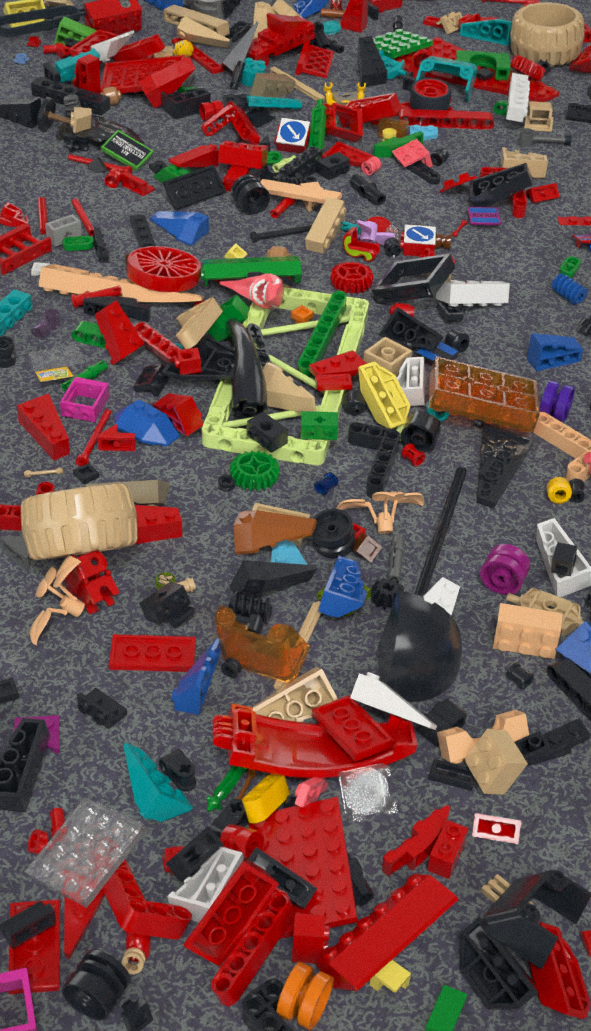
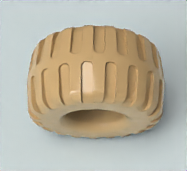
M535 3L522 7L513 17L510 32L511 51L514 56L519 55L535 63H539L541 59L543 61L548 60L547 62L551 64L550 67L568 64L577 59L581 53L584 40V18L575 8L560 3Z
M125 484L94 485L30 496L21 503L22 534L28 555L33 560L62 558L71 554L74 556L83 555L97 550L102 552L130 547L137 542V513L131 491Z

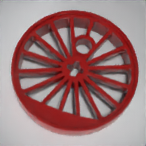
M150 246L132 251L127 259L126 270L128 278L143 288L160 292H181L192 289L199 283L201 264L195 256L185 251L170 247Z

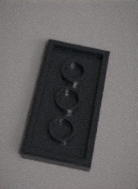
M214 165L163 182V186L175 211L226 192Z

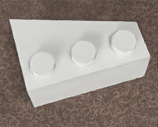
M442 577L423 596L424 601L431 604L435 602L452 615L460 586Z

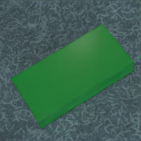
M444 985L427 1022L425 1031H454L468 994Z

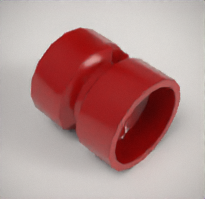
M220 100L211 103H200L199 106L200 116L203 121L209 120L223 109V104Z
M234 824L227 825L220 837L223 843L221 847L242 852L245 860L249 859L256 847L263 851L265 846L264 835L261 831Z

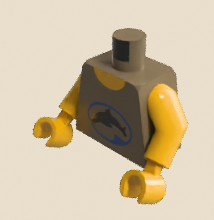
M325 82L323 89L327 92L326 102L329 105L334 102L345 106L350 100L364 98L363 92L366 90V84L364 83V87H360V82L358 83L357 89L359 93H331L333 84L330 82L329 87H327Z

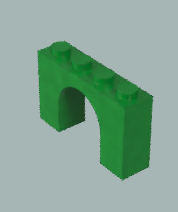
M456 51L455 60L473 63L476 66L488 67L495 72L496 80L509 79V53Z

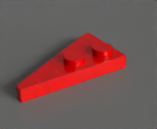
M69 871L65 872L64 954L66 958L71 959L106 895L100 882Z

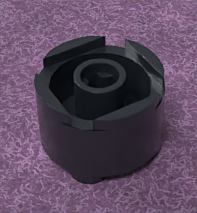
M420 410L415 411L407 418L400 434L404 447L411 443L419 452H431L441 433L440 420Z

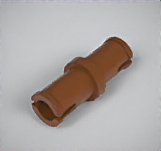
M321 8V17L342 18L345 11L335 10V8Z

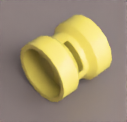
M392 128L384 129L382 141L396 137L397 131Z

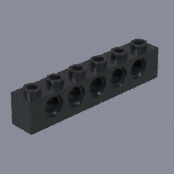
M39 77L31 83L33 96L43 99L51 97L55 102L64 104V97L76 94L81 108H91V113L102 116L110 109L109 96L44 77Z

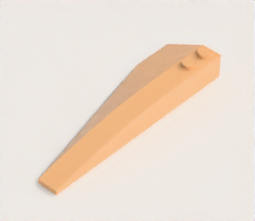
M56 264L41 267L39 287H44L43 290L53 291L55 289L59 290L61 294L68 295L69 292L83 294L85 291L94 292L120 285L121 292L123 293L120 297L136 298L137 302L202 301L204 299V296L188 292L154 291L143 288L128 279L118 280V277L115 276L102 277L101 273L89 274V271Z

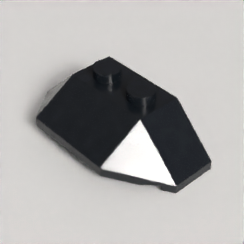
M478 917L461 932L460 972L487 1009H520L538 993V990L533 980L506 945L483 930L481 927L482 918Z

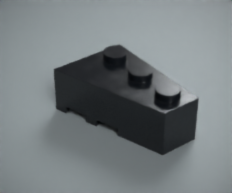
M204 88L186 89V92L178 93L177 90L172 94L161 92V108L175 119L200 112V103H211V93Z
M28 97L25 99L8 98L0 103V117L32 129L38 125L41 97Z

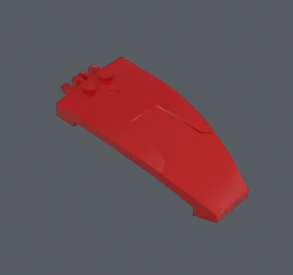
M231 703L228 716L215 715L212 721L213 745L228 749L229 765L291 777L329 778L353 775L403 759L414 754L418 746L412 721L391 713L388 722L378 724L394 739L395 746L357 762L348 755L320 724L294 722L258 715L253 711V707Z

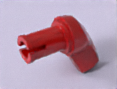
M56 42L55 45H43L44 54L56 53L61 59L70 55L69 47L63 43Z

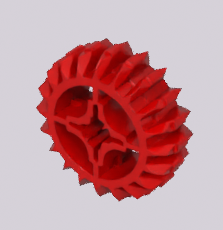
M515 55L510 64V67L518 73L527 75L528 78L540 81L545 73L543 67L519 55Z
M346 261L332 268L330 280L335 290L339 289V291H344L346 294L351 293L352 295L356 293L358 295L359 292L364 293V291H368L371 288L373 273L369 266H365L364 263L359 264V262Z

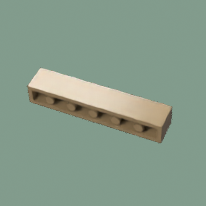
M177 5L164 9V19L168 23L178 26L184 16L222 36L229 34L228 21Z

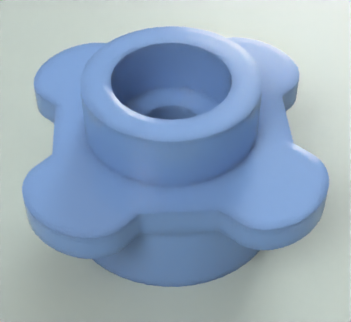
M19 53L13 61L18 64H25L29 61V58L26 57V54Z

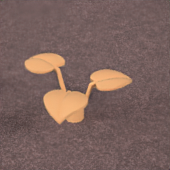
M397 491L374 493L372 495L374 501H384V512L379 513V517H376L371 503L365 502L364 499L344 500L339 503L336 509L368 507L374 519V524H377L378 533L389 534L393 533L397 503H415L423 506L424 497L420 493ZM388 500L393 502L391 516L388 512Z
M68 556L57 572L56 568L51 567L46 573L45 578L40 582L36 591V597L41 598L46 590L49 589L62 598L60 602L62 609L47 608L46 611H41L30 630V638L33 644L37 645L39 635L50 619L51 612L62 613L65 616L69 613L75 617L82 613L85 603L78 600L61 584L65 577L81 563L80 560ZM54 579L53 587L57 588L59 586L65 592V596L51 587L50 584Z

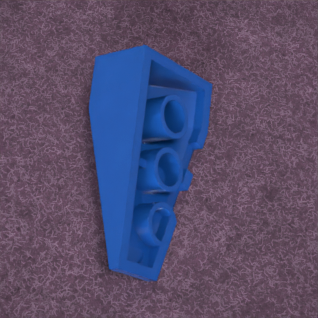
M215 639L183 676L177 689H173L171 701L174 702V710L200 715L221 653V639Z

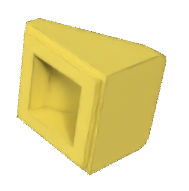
M235 244L224 257L228 259L244 258L247 253Z

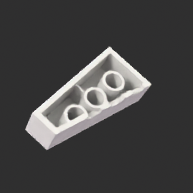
M451 280L449 283L445 281L436 293V299L449 303L448 306H458V304L473 306V303H478L479 306H487L488 303L502 306V303H508L510 283L503 281H481L480 283L479 281L467 280V283Z
M555 518L537 524L536 541L555 595L563 597L591 586V566L578 549L571 576L551 573L552 557L557 542L574 544Z

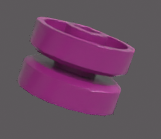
M510 544L496 545L490 550L487 559L482 565L480 571L481 580L493 592L502 595H508V593L515 594L521 589L524 579L530 570V560L526 553L518 547Z

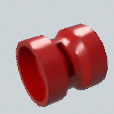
M113 168L109 171L104 179L107 187L116 188L122 180L121 170Z

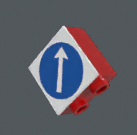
M282 118L281 124H278L277 128L278 136H275L274 141L277 150L299 154L305 152L310 135V122Z
M405 225L404 232H401L400 243L403 255L420 256L421 251L426 247L435 250L436 227Z

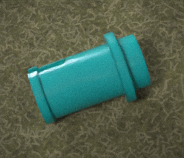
M342 222L344 226L341 225L342 231L348 232L352 227H357L358 235L360 234L361 228L357 223Z

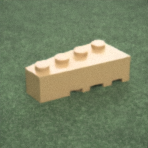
M330 197L326 198L305 239L306 250L324 254L326 249L329 248L330 243L340 231L341 225H344L342 224L345 221L346 214L344 201Z

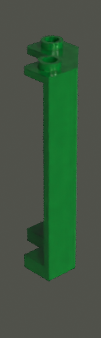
M298 256L202 260L200 273L204 286H208V280L247 278L249 272L294 278V283H301L302 278L301 261Z

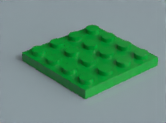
M403 29L387 32L385 35H379L373 39L378 51L383 50L384 55L392 59L433 45V40L421 37L419 34L405 32Z

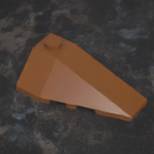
M259 510L239 512L234 523L235 553L237 555L256 553L260 551L261 547L270 545L272 548L283 540L291 542L313 534L317 520Z

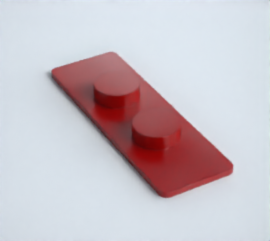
M590 216L557 217L559 225L591 226Z

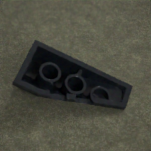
M399 307L395 309L379 333L383 338L387 337L400 345L435 351L444 337Z

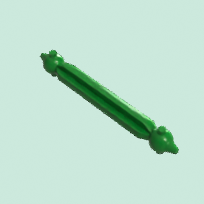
M234 765L230 768L215 789L214 796L210 797L208 795L206 797L208 800L207 812L216 809L220 811L222 809L220 806L221 801L228 796L247 768Z

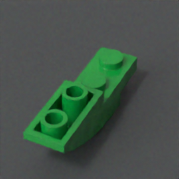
M418 131L400 139L393 137L376 143L373 146V156L377 158L395 157L392 151L415 139H418L423 145L424 133Z

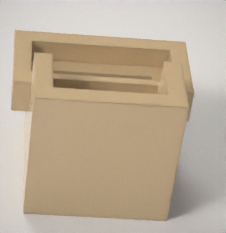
M528 101L524 128H530L534 131L552 132L553 108L551 103Z

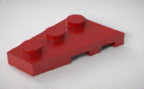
M339 141L322 155L323 159L340 152L350 158L351 166L361 167L362 163L373 157L371 154Z
M351 350L310 364L309 371L314 376L350 374L351 376H356V373H359V366L367 363Z

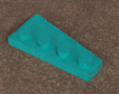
M247 95L246 99L248 106L277 107L282 109L290 107V109L294 110L302 108V101L299 99Z

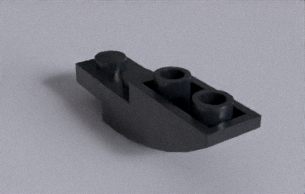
M99 296L84 298L83 300L85 314L95 315L117 300L128 318L149 322L151 319L150 305L137 303L136 298Z
M578 718L545 734L537 731L514 743L526 760L527 766H531L570 754L572 747L590 740L591 737L581 719Z

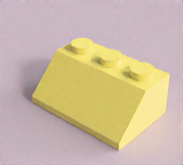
M21 0L5 3L3 11L5 15L45 9L43 0ZM44 19L13 23L9 25L11 26V28L17 26L44 21Z

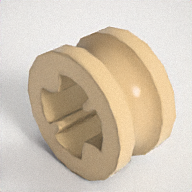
M129 948L125 951L121 964L127 969L129 974H137L144 967L145 954L141 949ZM133 957V960L137 958V965H134V962L130 964L129 958Z

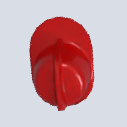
M421 49L412 56L408 72H413L414 78L417 77L421 62L433 56L432 52L427 49Z

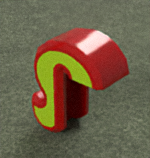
M352 227L343 237L342 244L345 252L354 258L364 256V261L372 262L380 253L379 246L374 243L358 241L357 227Z

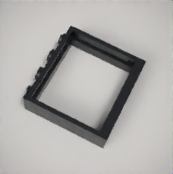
M451 254L394 262L372 289L376 303L383 304L434 297L455 269ZM431 273L427 280L396 284L403 276Z

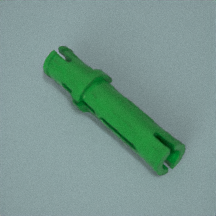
M100 360L95 365L86 367V370L62 383V390L66 392L75 377L89 380L95 379L98 374L108 369L107 363L104 360Z

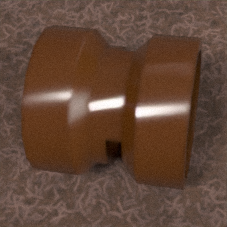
M436 233L435 249L442 247L450 250L451 234L441 235V233Z

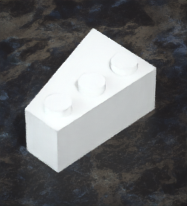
M424 357L406 358L396 378L410 406L425 405Z
M220 847L200 866V870L192 878L190 876L184 880V885L176 892L172 891L167 896L169 904L179 905L188 909L192 914L191 920L200 922L244 861L243 853Z

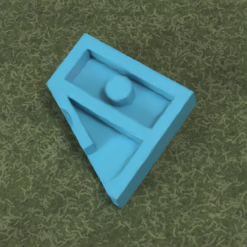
M413 125L409 127V135L418 131L423 132V141L438 137V129L432 125Z
M283 540L277 543V546L272 547L271 562L307 565L293 541Z

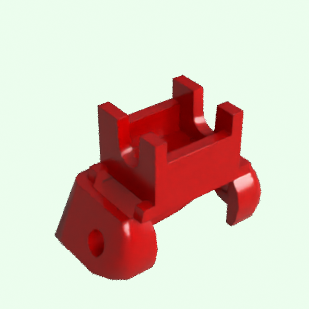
M97 550L77 557L76 559L80 560L81 563L62 581L65 588L73 596L85 603L84 607L89 615L99 611L96 604L103 600L108 607L114 605L115 602L112 596H116L120 592L111 577L110 569L107 570L105 556ZM95 560L98 564L92 565L91 561ZM105 572L104 576L100 577L99 573Z

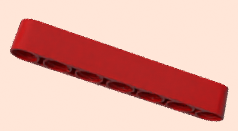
M402 109L399 112V123L401 126L432 125L437 128L489 130L494 127L493 115L490 112Z

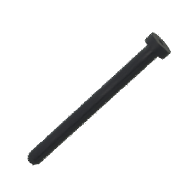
M312 225L256 233L254 231L250 233V239L255 243L259 239L309 232Z

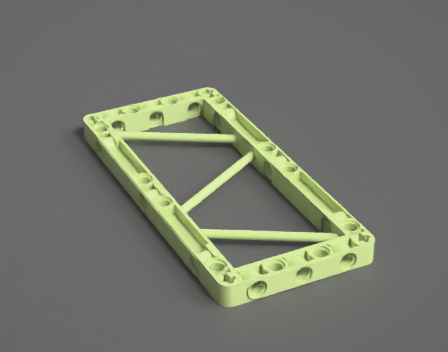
M283 287L284 295L282 303L278 308L294 310L303 305L314 311V314L322 315L332 294ZM347 297L346 310L340 323L348 322V324H346L337 355L351 350L358 354L368 318L369 302L367 300ZM252 302L247 314L248 318L244 321L243 325L247 327L248 324L254 323L260 327L262 335L266 336L315 328L319 320L263 329L270 309H263ZM269 354L272 364L279 366L287 373L317 389L315 380ZM220 380L202 427L203 446L243 454L244 451L251 452L252 450L257 452L259 450L260 453L266 452L267 455L271 454L277 460L311 465H321L324 463L331 440H303L288 436V444L271 453L247 436V429H235V427L246 426L247 421L253 417L228 421L232 411V380ZM347 390L320 391L324 393L321 405L316 406V412H338L339 418L344 395ZM290 410L267 415L274 420L301 416V412Z

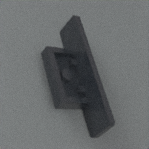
M315 146L310 147L296 158H293L289 163L284 164L279 169V172L292 174L298 171L303 174V177L312 175L317 171L316 157L323 153V149Z

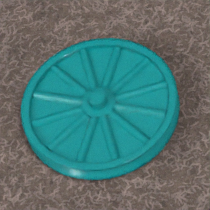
M337 21L322 23L325 35H332L341 30V24Z

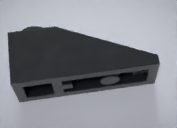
M257 847L248 859L266 870L279 883L276 888L286 892L293 905L303 910L305 909L317 890L315 886Z

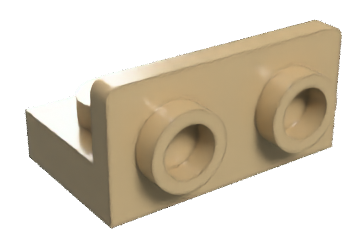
M454 11L448 14V17L447 15L441 17L437 25L442 23L446 34L460 29L458 20L463 18L461 12L455 14Z

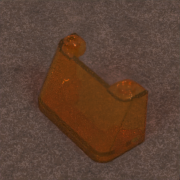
M220 605L215 615L216 629L222 656L225 661L229 657L235 658L241 663L242 669L282 682H292L298 676L310 646L292 626L276 624L270 629L268 635L264 636L247 631L246 625L240 624L236 620L234 611L228 607Z

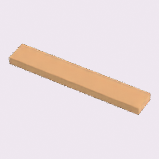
M266 179L261 180L262 185L272 195L323 204L327 197L338 200L342 198L341 192Z

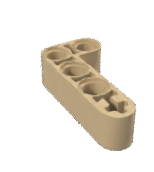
M277 0L272 6L280 15L300 16L284 0Z

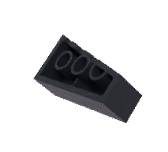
M23 718L9 739V745L6 750L0 753V810L26 812L50 737L45 720Z

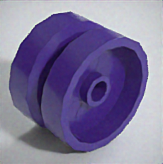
M550 380L545 388L539 412H545L550 416L553 415L555 419L565 423L573 403L575 387L565 384L561 389L559 382Z

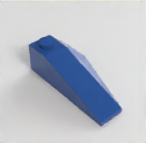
M297 0L298 2L294 4V10L301 17L306 18L324 8L329 1Z
M158 211L150 217L153 223L160 228L166 229L168 234L174 235L175 239L190 246L209 232V217L201 213Z
M338 556L324 589L318 612L329 617L334 616L338 618L363 606L367 593L363 589L364 582L360 579L361 572L357 561Z

